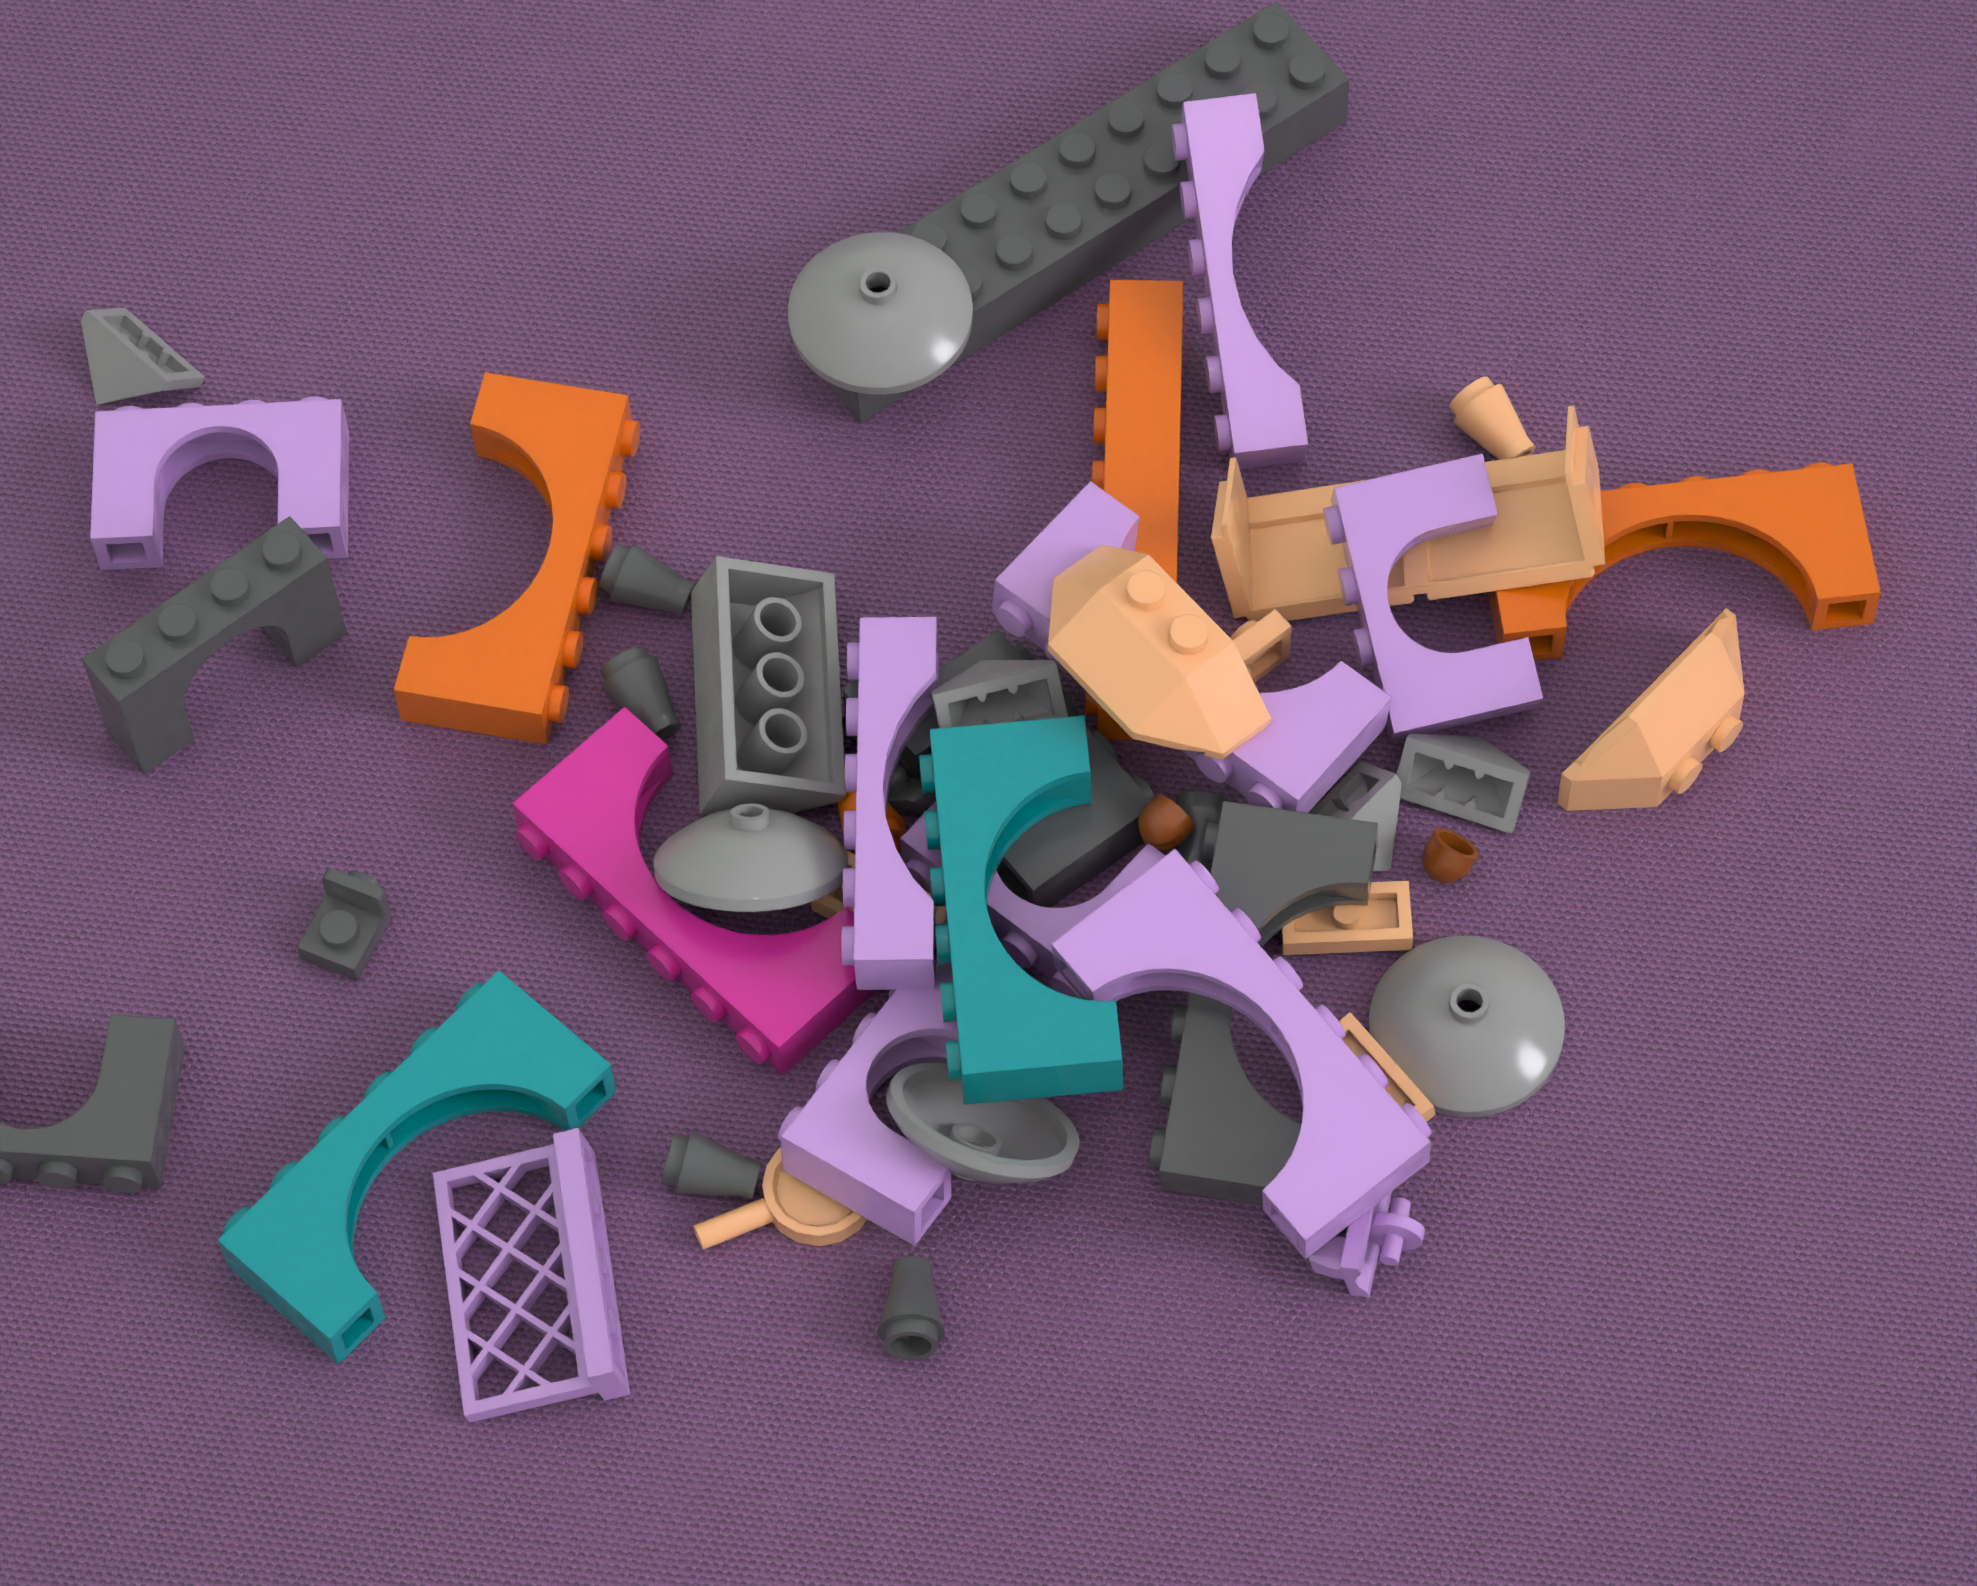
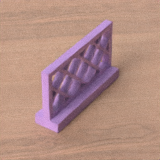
M578 1128L553 1134L554 1144L432 1173L463 1413L469 1423L599 1393L604 1401L630 1395L596 1155ZM549 1166L551 1184L536 1205L512 1192L526 1171ZM503 1177L499 1183L493 1180ZM480 1183L493 1192L474 1218L470 1220L455 1211L452 1189ZM505 1200L528 1213L508 1243L484 1229ZM553 1205H555L556 1218L548 1214ZM541 1222L557 1231L560 1244L544 1266L520 1252ZM457 1224L465 1228L459 1238ZM478 1237L501 1251L480 1281L463 1271L461 1261ZM513 1260L537 1274L516 1304L492 1289ZM562 1265L565 1279L556 1274ZM549 1283L566 1292L568 1298L567 1307L552 1327L528 1312ZM465 1284L473 1289L467 1298ZM485 1298L490 1299L509 1312L488 1342L471 1332L469 1322ZM521 1321L526 1322L545 1335L524 1365L500 1351ZM570 1326H572L573 1340L565 1336ZM559 1343L576 1355L579 1377L550 1383L536 1373ZM473 1345L481 1350L475 1360ZM493 1359L498 1360L518 1373L502 1395L484 1399L479 1398L477 1381ZM530 1382L536 1385V1387L525 1389Z

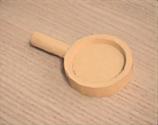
M779 1148L766 1166L762 1183L763 1198L693 1225L702 1250L772 1222L779 1232L797 1243L824 1246L847 1239L858 1232L867 1219L782 1170V1151Z

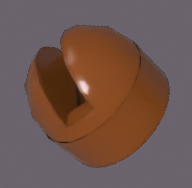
M1160 793L1144 807L1138 820L1139 832L1144 842L1151 844L1159 851L1174 849L1195 830V825L1186 812L1170 798Z
M1436 828L1427 841L1421 858L1424 871L1432 880L1440 883H1452L1464 878L1470 872L1479 857V852L1470 841L1460 834L1445 828Z

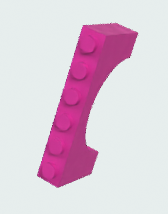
M624 707L512 803L518 828L515 831V837L531 857L538 861L545 857L559 869L558 876L577 899L584 901L589 897L603 910L602 917L619 938L624 941L633 938L647 950L646 957L660 976L669 982L677 978L692 992L690 997L694 1005L708 1020L717 1023L721 1019L736 1032L735 1039L738 1045L750 1059L760 1065L767 1061L783 1076L877 991L857 990L854 966L842 965V926H854V913L848 907H844L827 920L803 930L777 935H756L735 932L712 925L691 914L671 899L651 875L640 852V835L647 810L663 785L673 776L669 747Z

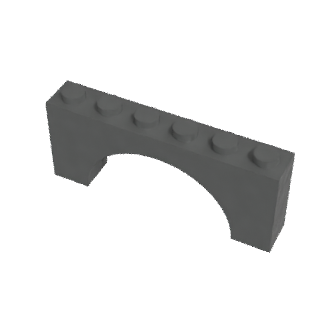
M1223 801L1220 822L1208 821L1203 846V860L1213 861L1211 875L1219 887V892L1215 895L1230 912L1239 908L1250 918L1261 935V940L1257 943L1262 948L1282 927L1308 913L1340 905L1368 906L1378 847V823ZM1190 993L1188 1005L1176 1004L1174 1011L1171 1042L1181 1044L1177 1067L1165 1066L1160 1104L1170 1106L1167 1128L1155 1127L1149 1167L1159 1168L1161 1190L1263 1205L1262 1190L1284 1168L1297 1143L1302 1124L1286 1117L1272 1107L1248 1080L1239 1063L1231 1038L1232 1007L1218 1000Z

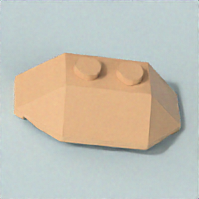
M1102 544L1053 579L1047 651L1132 739L1177 750L1204 752L1206 757L1223 760L1270 725L1271 716L1235 642L1149 554Z
M1725 608L1582 755L1562 772L1557 804L1566 811L1658 807L1673 790L1678 794H1682L1692 785L1701 772L1703 766L1701 762L1714 749L1721 753L1733 743L1743 727L1740 714L1745 694L1736 615Z

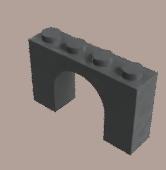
M291 516L82 658L107 733L143 775L195 739L185 710V694L198 669L225 643L248 630L261 627L291 663L298 668L347 633L328 559Z
M997 629L940 668L939 686L981 660L1035 659L1022 644L1018 643L1013 646ZM1062 689L1068 717L1079 716L1075 704ZM934 709L919 724L898 760V764L906 769L909 776L921 778L919 755L932 754L930 729H939ZM1086 728L1091 771V804L1063 809L1035 823L1012 844L996 870L1007 888L1029 903L1043 907H1053L1144 843L1139 832L1138 820L1144 807L1155 795L1143 778L1139 775L1130 777L1118 764L1117 754L1109 740L1097 730L1091 733Z
M111 1014L99 1080L93 1094L81 1109L66 1120L43 1128L22 1129L0 1123V1184H6L11 1181V1178L37 1180L45 1186L58 1189L72 1188L76 1183L101 1184L105 1188L119 1193H135L140 1191L141 1187L161 1189L185 1051V1044L176 1019Z

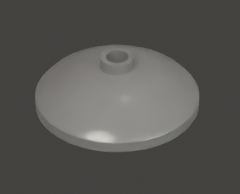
M872 232L859 234L828 246L814 256L802 269L793 284L789 297V331L796 351L812 371L827 382L837 387L863 394L885 395L900 393L920 387L940 376L962 353L968 342L973 323L971 291L958 265L933 244L901 233ZM876 287L888 288L880 293L870 291V289Z
M742 804L732 809L709 814L673 833L659 847L654 856V877L657 884L666 893L695 906L734 912L780 910L813 902L836 890L843 883V868H848L847 851L829 831L792 813L767 808L760 804Z
M1462 935L1428 941L1413 948L1396 960L1382 976L1376 987L1370 1006L1368 1028L1369 1034L1433 1104L1435 1112L1454 1117L1468 1118L1490 1116L1507 1111L1533 1096L1547 1082L1557 1066L1564 1041L1565 1021L1558 992L1552 981L1536 962L1518 949L1503 942L1480 936ZM1464 1000H1472L1480 1008L1475 1012H1465L1458 1007V1004Z
M919 1063L905 1067L893 1076L887 1091V1106L900 1131L925 1155L948 1168L953 1175L965 1180L992 1184L1042 1181L1067 1170L1073 1164L1079 1149V1135L1073 1123L1057 1106L1044 1097L1026 1099L1024 1103L1019 1100L964 1105L962 1080L949 1081L947 1063Z

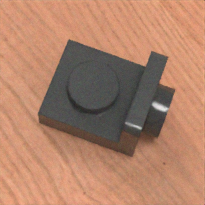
M327 868L321 879L326 895L299 942L297 950L300 959L358 981L392 919L387 897L382 886L365 873L352 870L345 874L335 869Z

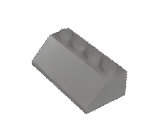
M715 556L691 591L699 813L709 815L718 811L732 809L742 804H760L767 808L779 809L793 814L842 801L846 796L834 573Z

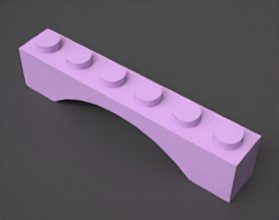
M1256 93L1183 102L1181 122L1171 125L1175 160H1186L1189 181L1180 182L1184 219L1193 217L1195 219L1197 239L1188 240L1191 273L1193 277L1203 275L1206 297L1197 298L1196 301L1199 329L1201 335L1211 334L1214 356L1205 357L1207 385L1209 393L1220 392L1223 414L1214 415V433L1218 452L1228 451L1229 459L1236 457L1239 469L1304 462L1308 448V438L1300 385L1276 364L1257 339L1241 306L1233 275V228L1245 196L1261 172L1265 152Z
M937 617L860 618L859 642L847 643L848 681H859L858 698H846L847 736H858L857 754H845L846 793L857 794L856 811H844L845 850H855V868H843V906L854 907V926H842V965L854 966L857 990L936 989L934 901L914 880L897 852L886 820V810L890 783L900 755L919 724L934 709L931 691L939 687Z

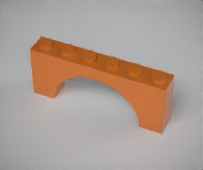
M485 372L470 422L476 456L491 459L510 467L525 477L538 490L553 517L549 548L544 562L530 586L520 598L495 618L473 629L453 635L440 637L409 636L394 686V694L402 721L548 745L553 722L562 723L566 715L569 699L568 686H564L568 668L577 669L583 650V632L578 630L582 615H592L594 611L598 581L597 578H593L597 561L606 562L609 556L612 527L607 525L611 508L619 510L623 504L626 490V474L622 473L625 457H634L637 452L640 438V422L632 420L628 395Z
M1824 462L1813 463L1796 470L1770 472L1765 469H1755L1747 471L1740 476L1713 479L1704 476H1691L1677 483L1649 486L1644 483H1628L1617 489L1600 491L1605 565L1594 566L1595 574L1592 577L1487 592L1496 644L1528 637L1534 661L1563 658L1567 629L1566 616L1577 595L1594 577L1623 559L1655 549L1702 547L1732 553L1752 561L1775 575L1795 595L1807 616L1811 631L1873 624L1881 593L1853 463L1831 465Z

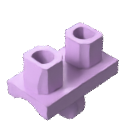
M1392 1192L1351 1223L1348 1226L1347 1233L1337 1234L1309 1257L1313 1272L1336 1279H1344L1350 1295L1370 1298L1380 1246H1382L1379 1261L1390 1266L1399 1264L1402 1250H1413L1422 1246L1425 1228L1421 1223L1409 1217L1411 1202L1405 1198H1393L1388 1213Z

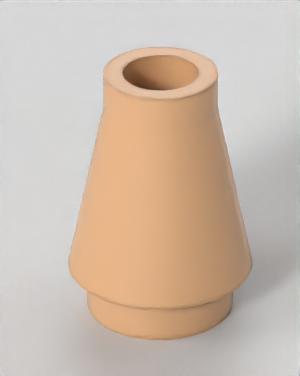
M1484 376L1465 387L1451 401L1449 408L1456 416L1453 423L1498 460L1531 455L1536 449V446L1528 438L1502 384L1494 385L1489 377Z

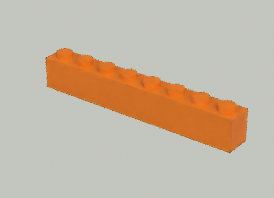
M1110 280L1109 304H1097V340H1108V355H1096L1095 392H1107L1106 408L1094 407L1093 430L1094 445H1105V460H1093L1092 483L1140 516L1134 551L1149 554L1177 583L1183 281ZM1085 691V715H1098L1099 732L1110 740H1135Z

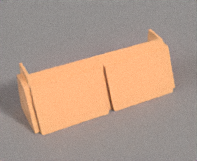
M1568 406L1565 450L1485 462L1498 513L1493 525L1432 539L1409 549L1396 561L1389 573L1387 584L1389 606L1412 603L1414 595L1426 593L1427 599L1437 600L1589 578L1595 574L1594 566L1605 565L1599 468L1589 426L1579 427L1574 406ZM1230 458L1227 481L1219 482L1211 539L1234 619L1246 617L1248 621L1255 620L1258 622L1274 609L1286 621L1358 611L1356 604L1345 605L1339 583L1338 569L1347 567L1342 544L1331 545L1329 541L1323 508L1332 506L1331 496L1335 487L1361 481L1247 498L1237 458Z

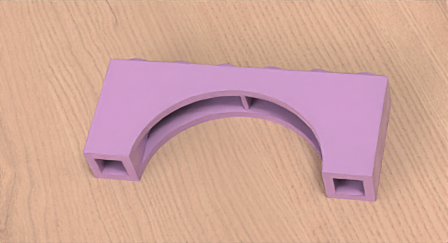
M1090 481L995 579L991 612L996 616L1001 626L1014 636H1025L1044 650L1049 660L1056 662L1057 668L1069 673L1047 651L1053 579L1102 544L1134 551L1140 516ZM1340 661L1329 672L1308 684L1279 692L1259 693L1271 716L1270 725L1223 760L1206 757L1204 752L1181 751L1195 760L1198 768L1209 779L1217 783L1225 782L1246 797L1249 805L1308 813L1385 729L1392 697L1347 664Z
M1174 849L1051 943L1054 966L1084 1000L1118 1001L1138 993L1161 990L1200 994L1236 1009L1258 1025L1272 1039L1289 1064L1297 1082L1302 1101L1303 1117L1299 1137L1290 1158L1275 1179L1262 1190L1263 1210L1306 1260L1430 1162L1431 1141L1428 1137L1432 1132L1425 1119L1411 1104L1406 1103L1400 1107L1384 1089L1389 1085L1388 1080L1374 1060L1367 1054H1362L1357 1058L1343 1042L1342 1039L1346 1036V1033L1333 1013L1324 1005H1320L1315 1009L1299 990L1303 988V983L1292 966L1281 956L1272 960L1257 943L1261 940V935L1250 918L1239 908L1230 912L1215 895L1219 892V887L1208 870L1197 860L1188 864L1179 852Z

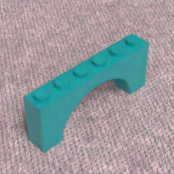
M1084 715L930 729L932 754L919 755L922 794L935 793L937 810L924 811L927 849L941 850L942 867H931L929 870L934 907L946 906L947 924L935 925L938 964L951 963L953 982L940 983L943 1022L957 1021L958 1040L945 1041L949 1081L962 1080L964 1105L1123 1090L1122 1052L1116 1001H1094L1071 997L1035 980L1017 965L1006 952L995 933L987 911L988 895L992 880L1001 860L1012 844L1025 831L1045 817L1070 807L1091 804V771Z
M498 970L484 984L477 983L470 987L460 998L456 1011L439 1028L431 1027L423 1032L413 1044L410 1055L392 1073L386 1071L376 1077L367 1088L364 1100L346 1117L339 1116L328 1123L320 1133L317 1145L299 1162L292 1161L286 1164L275 1175L270 1184V1190L251 1208L249 1206L241 1208L228 1220L223 1229L222 1236L217 1240L227 1267L337 1364H340L385 1319L377 1291L360 1273L354 1258V1235L359 1211L369 1188L383 1167L403 1147L424 1132L452 1119L470 1114L500 1111L514 1112L545 1120L563 1131L579 1129L616 1093L611 1064Z

